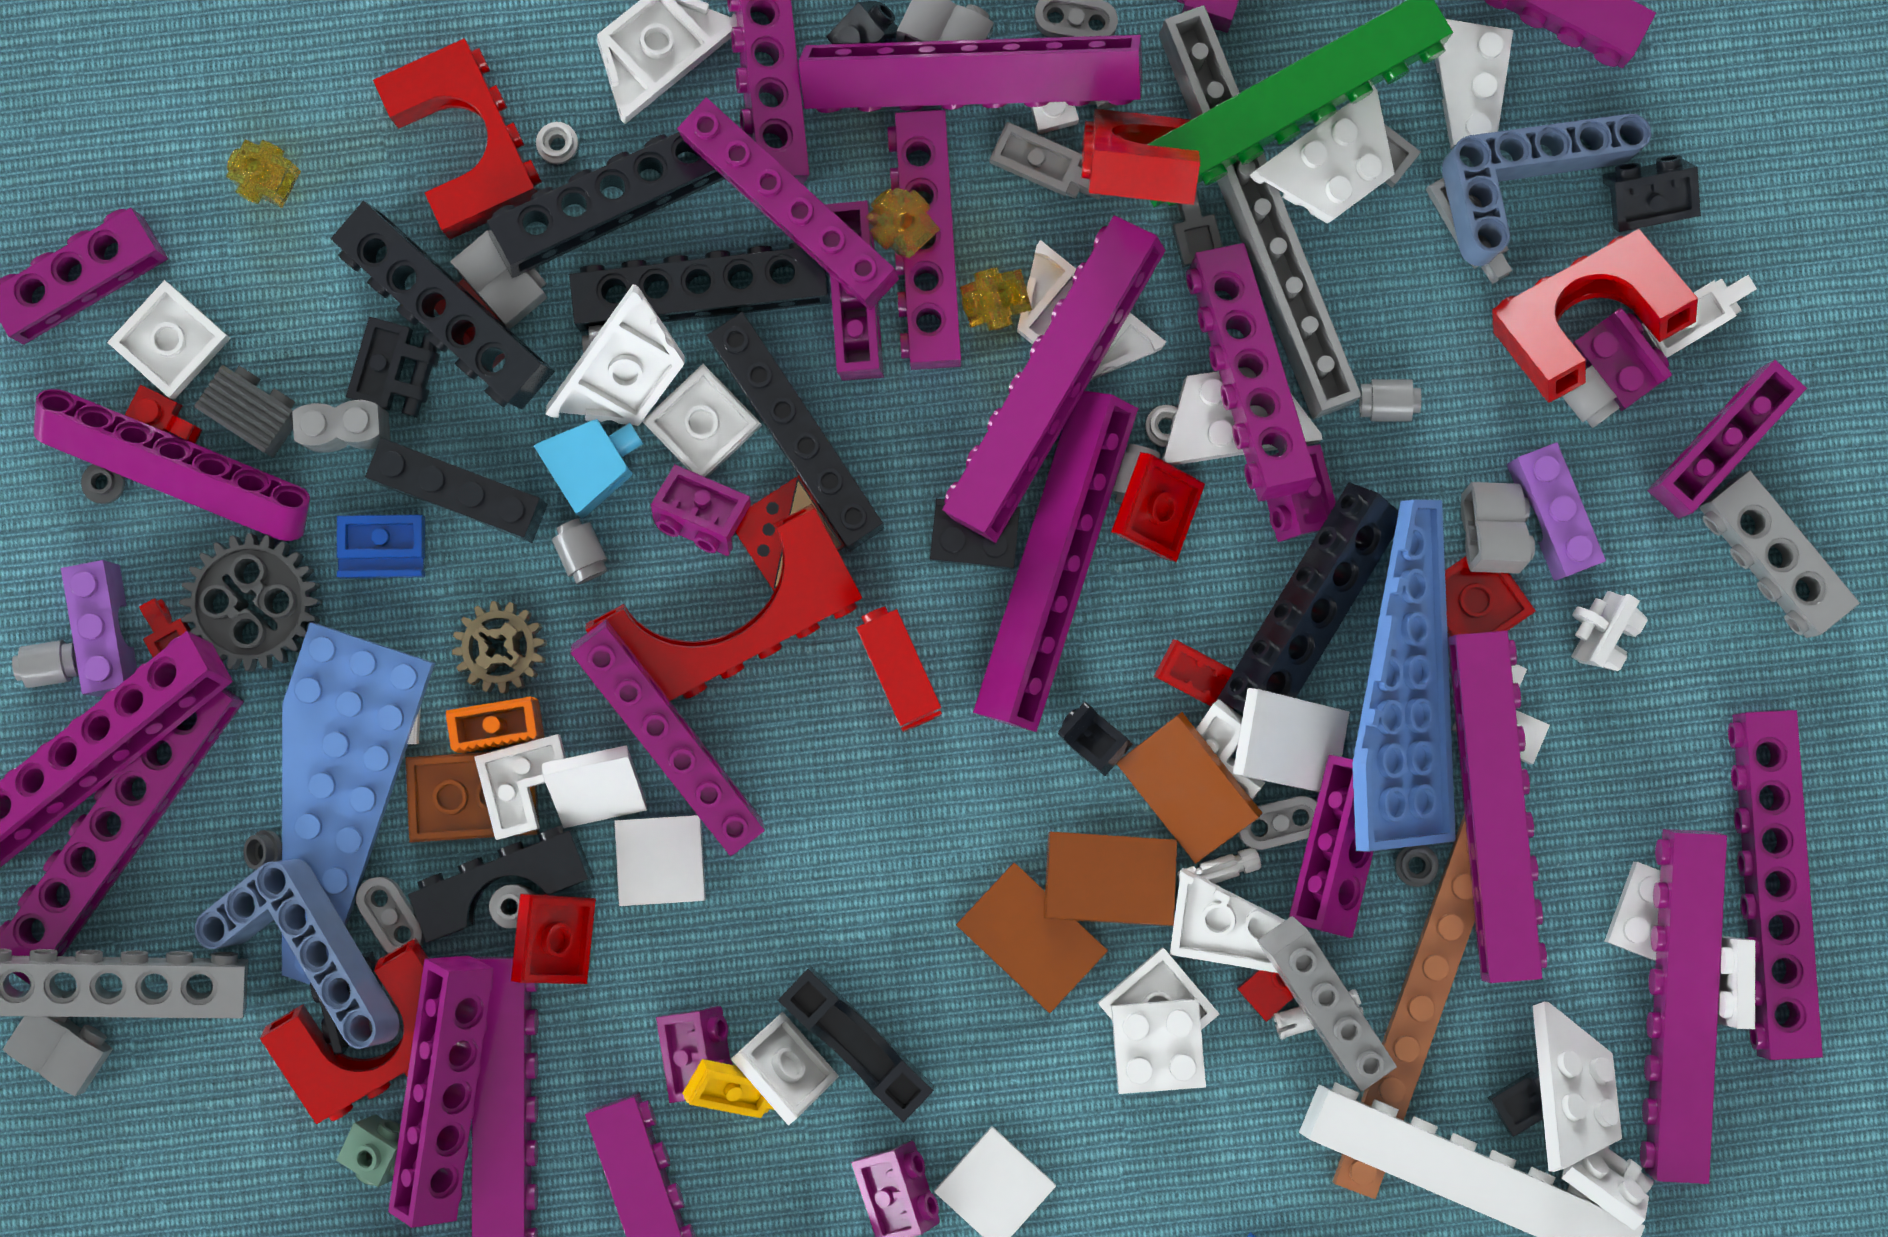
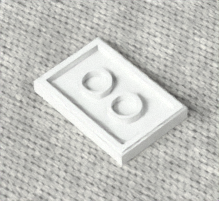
M1248 688L1233 774L1319 793L1328 756L1342 757L1350 712L1260 689Z

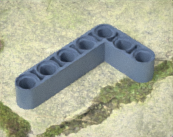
M1623 114L1463 137L1442 162V174L1462 257L1469 264L1484 266L1489 264L1508 245L1510 231L1499 182L1628 163L1649 143L1651 139L1649 123L1637 114ZM1620 134L1626 136L1629 139L1631 145L1625 143L1622 140ZM1580 139L1586 141L1592 150L1586 149ZM1540 145L1548 147L1551 150L1552 156L1546 154ZM1500 150L1508 152L1513 161L1506 160ZM1460 156L1469 158L1473 167L1465 165L1461 161ZM1469 195L1477 197L1482 207L1474 205L1470 201ZM1478 235L1486 237L1490 241L1491 248L1484 246L1479 241Z
M291 859L263 864L197 918L195 935L197 941L207 949L241 945L275 920L339 1032L349 1046L355 1049H363L392 1041L397 1035L399 1018L395 1009L311 867L305 861ZM326 947L329 952V957H327L326 955ZM347 984H349L350 987V995L347 990ZM369 1020L371 1021V1024H372V1032L370 1031V1028H369Z

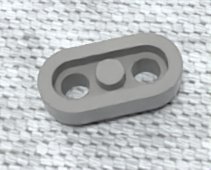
M1039 0L1035 8V24L1042 34L1050 38L1114 36L1117 29L1118 16L1116 10L1111 4L1103 0ZM1057 12L1063 17V20L1059 23H1052L1049 21L1048 15ZM1092 20H1099L1103 23L1104 27L1101 30L1095 31L1088 24Z
M1297 796L1258 806L1262 811V815L1256 820H1261L1265 823V833L1260 837L1255 836L1251 831V823L1238 832V835L1246 846L1257 850H1264L1307 839L1317 802L1306 796ZM1298 809L1303 810L1307 815V821L1302 826L1296 825L1292 819L1293 813Z
M375 877L366 880L357 891L356 904L382 947L390 953L414 938L422 946L425 938L412 905L399 885L387 877ZM379 890H383L388 896V901L384 906H379L375 902V894ZM401 926L408 927L411 932V937L407 942H403L398 938L397 932Z

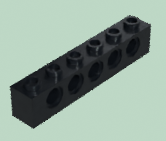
M679 132L669 137L662 134L650 139L641 150L632 154L622 152L613 156L607 161L606 166L593 172L590 169H586L576 173L569 179V183L556 189L546 187L537 191L531 196L530 201L517 207L507 205L493 213L492 218L487 220L488 233L510 276L514 278L725 178L685 143ZM683 152H691L698 157V160L687 164L681 162L677 156ZM652 169L660 173L661 177L655 181H647L639 174L644 170ZM608 187H617L622 190L623 195L616 199H609L601 192ZM577 204L586 211L580 216L572 217L564 213L563 210L569 205ZM532 222H541L547 226L546 231L538 235L528 233L525 228Z
M362 201L331 237V240L342 249L338 256L348 266L357 272L360 268L366 271L371 276L367 283L384 298H388L389 295L393 296L400 303L396 310L414 325H417L420 321L429 330L425 335L426 338L444 353L450 349L459 357L455 362L456 366L473 380L479 376L489 386L484 391L502 407L509 403L523 409L555 372L377 208ZM386 246L387 253L385 258L377 263L376 255L378 251ZM412 273H416L415 284L406 290L405 281L407 277ZM445 299L446 307L444 312L440 316L435 317V305ZM474 326L476 331L474 339L464 345L463 337L466 330ZM504 353L505 364L503 368L494 372L493 362L495 358Z
M795 242L789 244V249L772 251L771 246H755L748 248L747 254L730 256L729 251L720 250L708 252L705 254V259L689 260L688 256L675 255L664 258L661 264L647 265V262L644 260H631L623 262L621 264L622 268L605 270L603 265H588L581 267L580 273L569 274L574 324L580 332L589 331V326L606 323L620 303L607 302L606 294L611 287L617 285L624 286L627 292L633 284L638 286L662 323L734 315L741 312L752 313L829 304L826 270ZM780 267H789L795 271V275L789 283L778 284L772 280L774 271ZM741 271L749 272L753 276V280L748 287L737 289L731 286V279L736 273ZM695 277H708L711 280V284L707 291L696 294L689 290L690 282ZM664 281L668 283V291L663 297L655 299L647 295L648 288L653 282Z
M739 313L707 334L711 345L814 497L848 551L851 552L883 531V522L744 313Z
M1350 482L1347 484L1217 700H1221L1243 717L1248 688L1260 689L1292 698L1297 697L1394 537L1399 511L1378 492Z

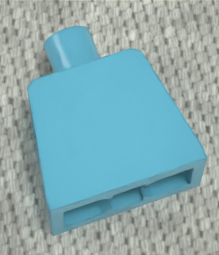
M596 419L538 442L534 445V448L574 512L580 518H584L632 476L633 473L623 457L644 443L631 423L609 435L600 421Z

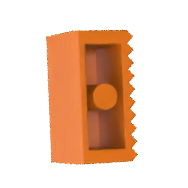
M531 696L446 710L450 747L457 753L465 754L467 751L475 752V750H491L492 747H508L509 744H523L526 741L530 742L545 737L539 700Z

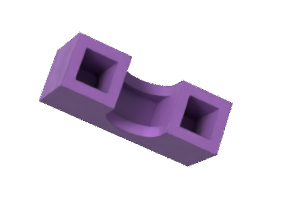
M1558 442L1517 457L1507 464L1514 484L1521 485L1524 497L1529 499L1530 505L1537 515L1543 535L1542 541L1538 543L1554 581L1606 561Z
M100 560L61 568L81 692L83 695L97 697L104 696L108 691L115 689L134 674L137 669L134 647H129L125 643L119 625V608L127 606L120 565Z

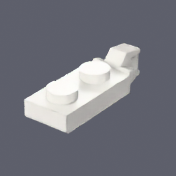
M1749 275L1728 287L1723 279L1716 282L1714 280L1694 292L1698 297L1695 323L1661 342L1642 323L1643 335L1651 347H1657L1668 358L1736 317V314L1742 311L1737 301L1749 295L1757 288Z

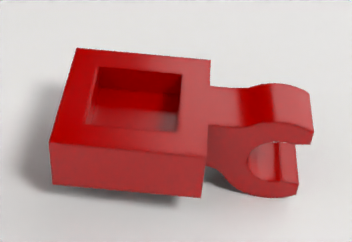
M141 384L125 413V416L167 433L171 432L194 444L202 432L201 428L177 417L183 405Z
M154 598L139 606L144 618L154 632L143 638L153 658L165 649L174 638L181 636L186 631H191L188 623L182 622L181 618L172 622L170 611L163 599L157 601Z

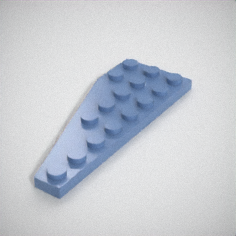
M1442 500L1400 501L1352 763L1356 851L1370 852L1456 841Z
M310 622L282 703V860L301 859L311 867L335 910L347 927L356 900V894L369 862L435 663ZM282 934V976L310 985L309 978ZM326 947V955L327 957H329V952Z

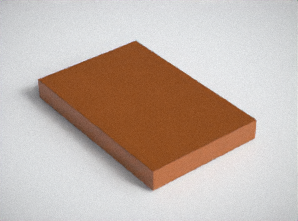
M1183 712L1171 719L1116 763L1195 864L1262 815V811Z
M490 752L405 757L409 843L495 837L474 758L475 756ZM536 785L530 787V791L537 819L539 822L538 792ZM538 829L515 836L538 835L540 832Z
M1050 831L1048 833L1044 919L1174 926L1177 840Z
M1013 862L957 922L956 926L1047 1012L1051 1013L1108 950L1075 920L1044 919L1045 891Z

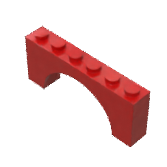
M810 504L774 523L782 544V568L778 584L765 606L750 621L738 629L707 640L682 641L671 639L643 626L629 612L625 604H622L586 623L585 630L588 633L606 619L670 701L680 695H683L684 699H689L707 688L705 682L718 675L722 679H726L737 674L745 668L743 662L758 654L759 658L763 659L776 653L782 648L780 642L793 635H796L797 639H801L812 634L820 628L818 622L833 614L834 618L838 619L851 613L857 608L855 602L862 599V596L813 504Z

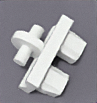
M1607 591L1603 600L1595 598L1589 610L1576 607L1572 616L1581 622L1575 636L1580 638V641L1571 657L1583 664L1614 671L1621 670L1627 659V651L1616 645L1621 634L1624 633L1627 636L1636 637L1642 632L1648 621L1647 617L1636 608L1640 601L1630 594L1623 596Z

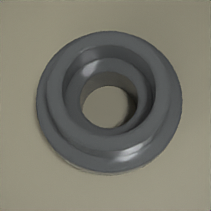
M92 464L82 475V491L89 500L95 503L109 504L116 501L122 495L125 488V477ZM101 475H106L108 479L106 487L98 490L96 487L97 478Z
M261 830L255 835L250 836L245 842L243 851L246 864L251 869L257 870L267 862L281 861L282 843L278 835L271 830Z
M1425 845L1404 847L1396 856V874L1402 882L1409 886H1425L1432 882L1437 875L1439 867L1437 856ZM1414 857L1420 858L1423 862L1422 870L1416 874L1409 869V862Z

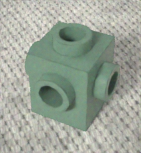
M376 1114L353 1123L336 1161L355 1172L356 1177L367 1185L379 1187L393 1181L401 1125L392 1120L382 1119Z

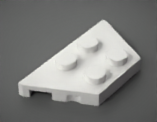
M640 0L597 34V43L621 121L624 124L629 122L731 39L732 27H737L736 14L733 13L732 17L713 11L709 9L708 3L700 0Z
M1372 86L1374 91L1369 96L1355 104L1349 102L1333 116L1320 123L1250 174V177L1259 184L1265 181L1284 192L1282 198L1296 206L1300 205L1307 208L1311 215L1327 224L1395 175L1378 91L1375 86Z
M1041 240L1036 246L1017 332L1031 344L1040 335L1045 334L1052 322L1051 315L1055 305L1059 300L1066 298L1073 286L1072 281L1076 271L1075 267ZM1129 313L1091 380L1160 351L1165 346L1166 341L1133 314Z
M634 284L631 286L546 405V415L559 418V413L585 415V421L598 419L600 422L612 420L618 424L627 425L631 423L632 425L639 426L685 364L684 354L638 286Z
M1238 368L1244 376L1249 378L1256 377L1250 368ZM1219 371L1190 375L1184 379L1178 408L1172 420L1170 436L1161 460L1173 466L1244 455L1243 449L1238 450L1233 439L1232 427L1235 422L1231 410H1226L1222 403L1221 386L1223 383ZM1292 395L1306 444L1319 443L1322 440L1321 432ZM1250 406L1255 415L1260 417L1268 416L1266 410L1262 407ZM1262 445L1264 451L1277 450L1272 445Z
M1544 1001L1532 1007L1548 1170L1555 1172L1565 1169L1621 1140L1622 1133L1613 1053L1551 1003Z

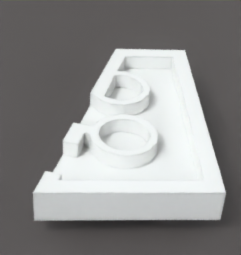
M1446 19L1454 33L1444 45L1446 51L1435 59L1437 73L1440 76L1443 92L1442 104L1450 149L1463 137L1498 132L1513 30Z
M1182 868L1170 955L1278 973L1257 940L1285 920Z

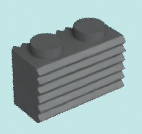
M222 365L194 407L274 458L293 430V410L291 408L295 401L273 388L270 394H267L256 387L261 379L240 365L235 372Z

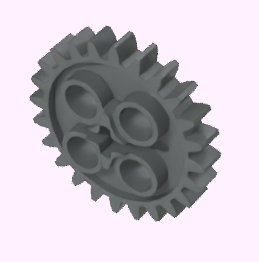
M252 533L247 534L244 545L240 538L234 535L230 536V548L228 549L221 543H213L216 555L212 557L201 552L199 556L205 566L202 569L190 566L188 569L196 577L195 583H182V587L192 593L190 598L179 600V604L191 608V613L183 616L181 621L195 624L196 627L190 632L211 642L222 662L228 656L227 667L229 669L237 670L242 660L245 671L249 672L255 671L257 661H259L263 669H272V657H275L282 663L289 662L286 650L289 648L300 653L301 645L297 639L300 636L305 638L307 632L306 624L310 622L319 623L320 621L318 617L310 614V608L322 605V601L310 596L311 592L320 588V584L306 581V578L314 572V569L310 566L299 568L298 566L304 556L301 553L295 552L287 557L290 545L282 541L274 549V538L268 535L264 536L260 545L257 535ZM256 562L260 570L259 576L254 582L247 584L244 580V569L250 563ZM229 575L242 592L255 596L254 604L278 624L276 630L271 629L260 613L246 609L249 606L248 601L224 581L225 576ZM226 592L229 598L228 607L222 613L217 614L213 607L214 599L218 594ZM280 592H286L289 596V605L285 611L277 614L273 609V600ZM255 622L259 630L258 637L252 643L247 644L243 639V629L248 623Z

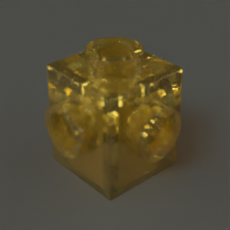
M245 139L241 148L235 149L231 154L227 164L228 173L226 177L237 186L235 193L246 200L259 204L262 198L283 208L301 171L290 160L283 157L285 151L265 140H261L260 144L257 145Z
M895 188L893 191L891 189L883 191L871 203L873 210L865 216L873 225V228L869 231L873 238L884 249L887 250L891 246L898 255L906 258L914 255L940 230L927 214L930 206L915 190H912L910 193L899 188Z
M998 267L979 271L973 274L974 282L960 287L962 306L968 317L970 328L987 324L988 331L1006 328L1013 325L1011 317L1032 310L1021 269L1000 274Z

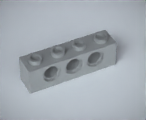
M1751 470L1736 476L1699 506L1700 510L1705 514L1703 521L1715 535L1723 536L1732 547L1730 554L1733 559L1744 569L1749 568L1759 580L1757 586L1761 593L1771 602L1776 601L1786 613L1784 616L1786 623L1798 635H1804L1806 638L1822 635L1860 604ZM1743 514L1751 516L1755 522V531L1752 535L1746 533L1741 527L1740 521ZM1770 547H1775L1782 555V564L1779 568L1773 566L1768 559ZM1798 580L1804 581L1809 587L1810 593L1806 601L1800 599L1796 594L1795 587Z
M1291 916L1257 940L1343 1073L1361 1092L1397 1068L1310 932L1298 920Z

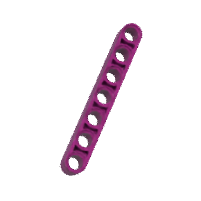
M49 389L37 395L33 433L34 437L41 443L273 538L293 541L303 536L310 496L300 486L69 392Z

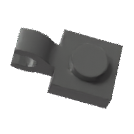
M1197 194L1195 195L1194 205L1177 203L1183 222L1172 226L1182 268L1191 265L1196 252L1223 247L1215 215L1202 217Z

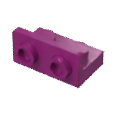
M1619 308L1573 342V345L1585 358L1586 366L1590 367L1593 365L1617 397L1614 400L1620 406V411L1629 407L1672 376L1668 369V359L1664 353L1657 347H1651L1642 335L1644 330L1641 323L1633 314H1626L1622 308Z
M1320 444L1307 446L1317 476L1308 491L1266 500L1270 512V523L1275 531L1278 542L1319 532L1336 504ZM1278 452V453L1273 454V455H1271V456H1273V457H1278V456H1280V453Z
M674 464L650 505L654 524L666 535L672 537L680 535L694 541L696 546L705 552L716 553L717 551L729 556L733 549L731 538L749 509L751 501L748 495Z
M721 1006L656 1017L669 1103L686 1101L683 1091L702 1059L733 1065L730 1060L727 1041L728 1025L723 1016Z
M908 1141L896 1148L860 1157L851 1162L875 1237H914L922 1235L940 1223L938 1202L930 1191L925 1176V1163L922 1155L917 1151L914 1141Z

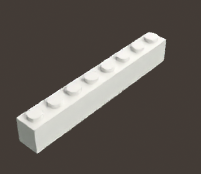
M1336 1082L1332 1089L1320 1084L1318 1085L1299 1131L1300 1134L1309 1140L1536 1237H1641L1645 1225L1641 1224L1635 1231L1601 1206L1592 1202L1590 1198L1569 1184L1567 1191L1553 1185L1556 1177L1531 1166L1528 1174L1514 1168L1517 1160L1492 1150L1490 1156L1487 1157L1475 1151L1476 1142L1455 1133L1452 1134L1450 1140L1435 1134L1438 1126L1416 1116H1413L1411 1123L1396 1117L1399 1109L1374 1099L1372 1106L1357 1101L1359 1092Z

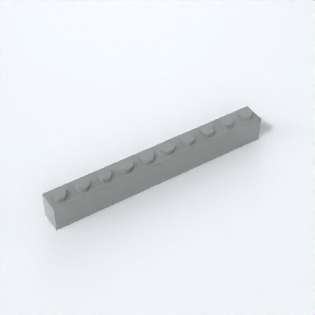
M1203 5L1165 19L1159 38L1191 118L1194 119L1239 94L1205 6ZM1263 153L1260 157L1246 165H1242L1240 161H1237L1226 168L1228 173L1219 179L1217 183L1242 243H1245L1254 275L1312 420L1351 406L1361 397V393L1279 190L1265 181L1259 184L1250 177V174L1267 162Z

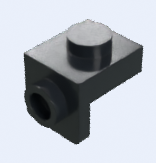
M877 1L858 2L826 37L832 44L883 43L886 39L896 38L898 26L894 22L895 16L885 4Z
M1084 702L1078 709L1072 710L1065 717L1062 727L1058 731V735L1071 749L1104 776L1108 774L1133 745L1126 736L1102 718L1087 702Z
M1530 1071L1487 1097L1509 1135L1513 1137L1543 1120L1539 1074Z

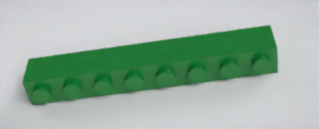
M1407 0L1147 145L1199 151L1200 168L1197 184L1203 181L1208 186L1224 177L1228 173L1226 169L1228 166L1237 161H1240L1242 165H1246L1260 157L1265 152L1262 147L1276 140L1281 145L1293 139L1301 132L1299 127L1313 120L1315 125L1327 120L1337 112L1336 106L1347 100L1351 104L1363 100L1374 91L1373 85L1384 79L1387 84H1391L1402 78L1410 71L1408 66L1421 59L1423 64L1433 61L1446 51L1444 45L1454 32L1434 0ZM1150 200L1154 208L1164 203L1163 201ZM1167 202V204H1168L1169 206H1172V205L1177 204V203Z

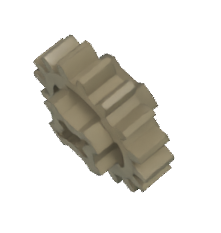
M491 601L490 612H486L480 606L474 607L477 618L471 620L463 617L461 621L467 627L465 633L454 632L453 637L462 641L461 647L452 650L453 655L463 657L464 659L456 667L459 672L470 670L472 673L469 675L467 682L475 685L482 679V690L489 693L493 690L495 684L498 685L500 693L503 694L509 692V683L512 682L517 688L523 689L525 684L522 677L528 675L536 678L538 674L532 668L534 662L545 663L546 658L537 654V648L546 646L547 641L535 636L543 627L538 622L530 625L527 623L532 613L526 609L517 616V605L511 602L506 605L504 611H502L497 601ZM494 620H509L508 623L505 622L498 629H490L485 626V624ZM524 635L527 642L525 656L520 651V639ZM487 637L502 642L506 640L504 647L513 659L499 654L493 656L496 649ZM474 639L478 641L479 656L476 659L473 656ZM508 665L514 669L513 672L506 675H490L499 666Z

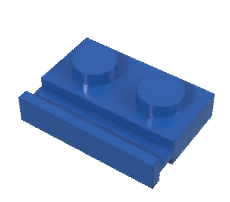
M337 516V577L340 579L425 577V516Z

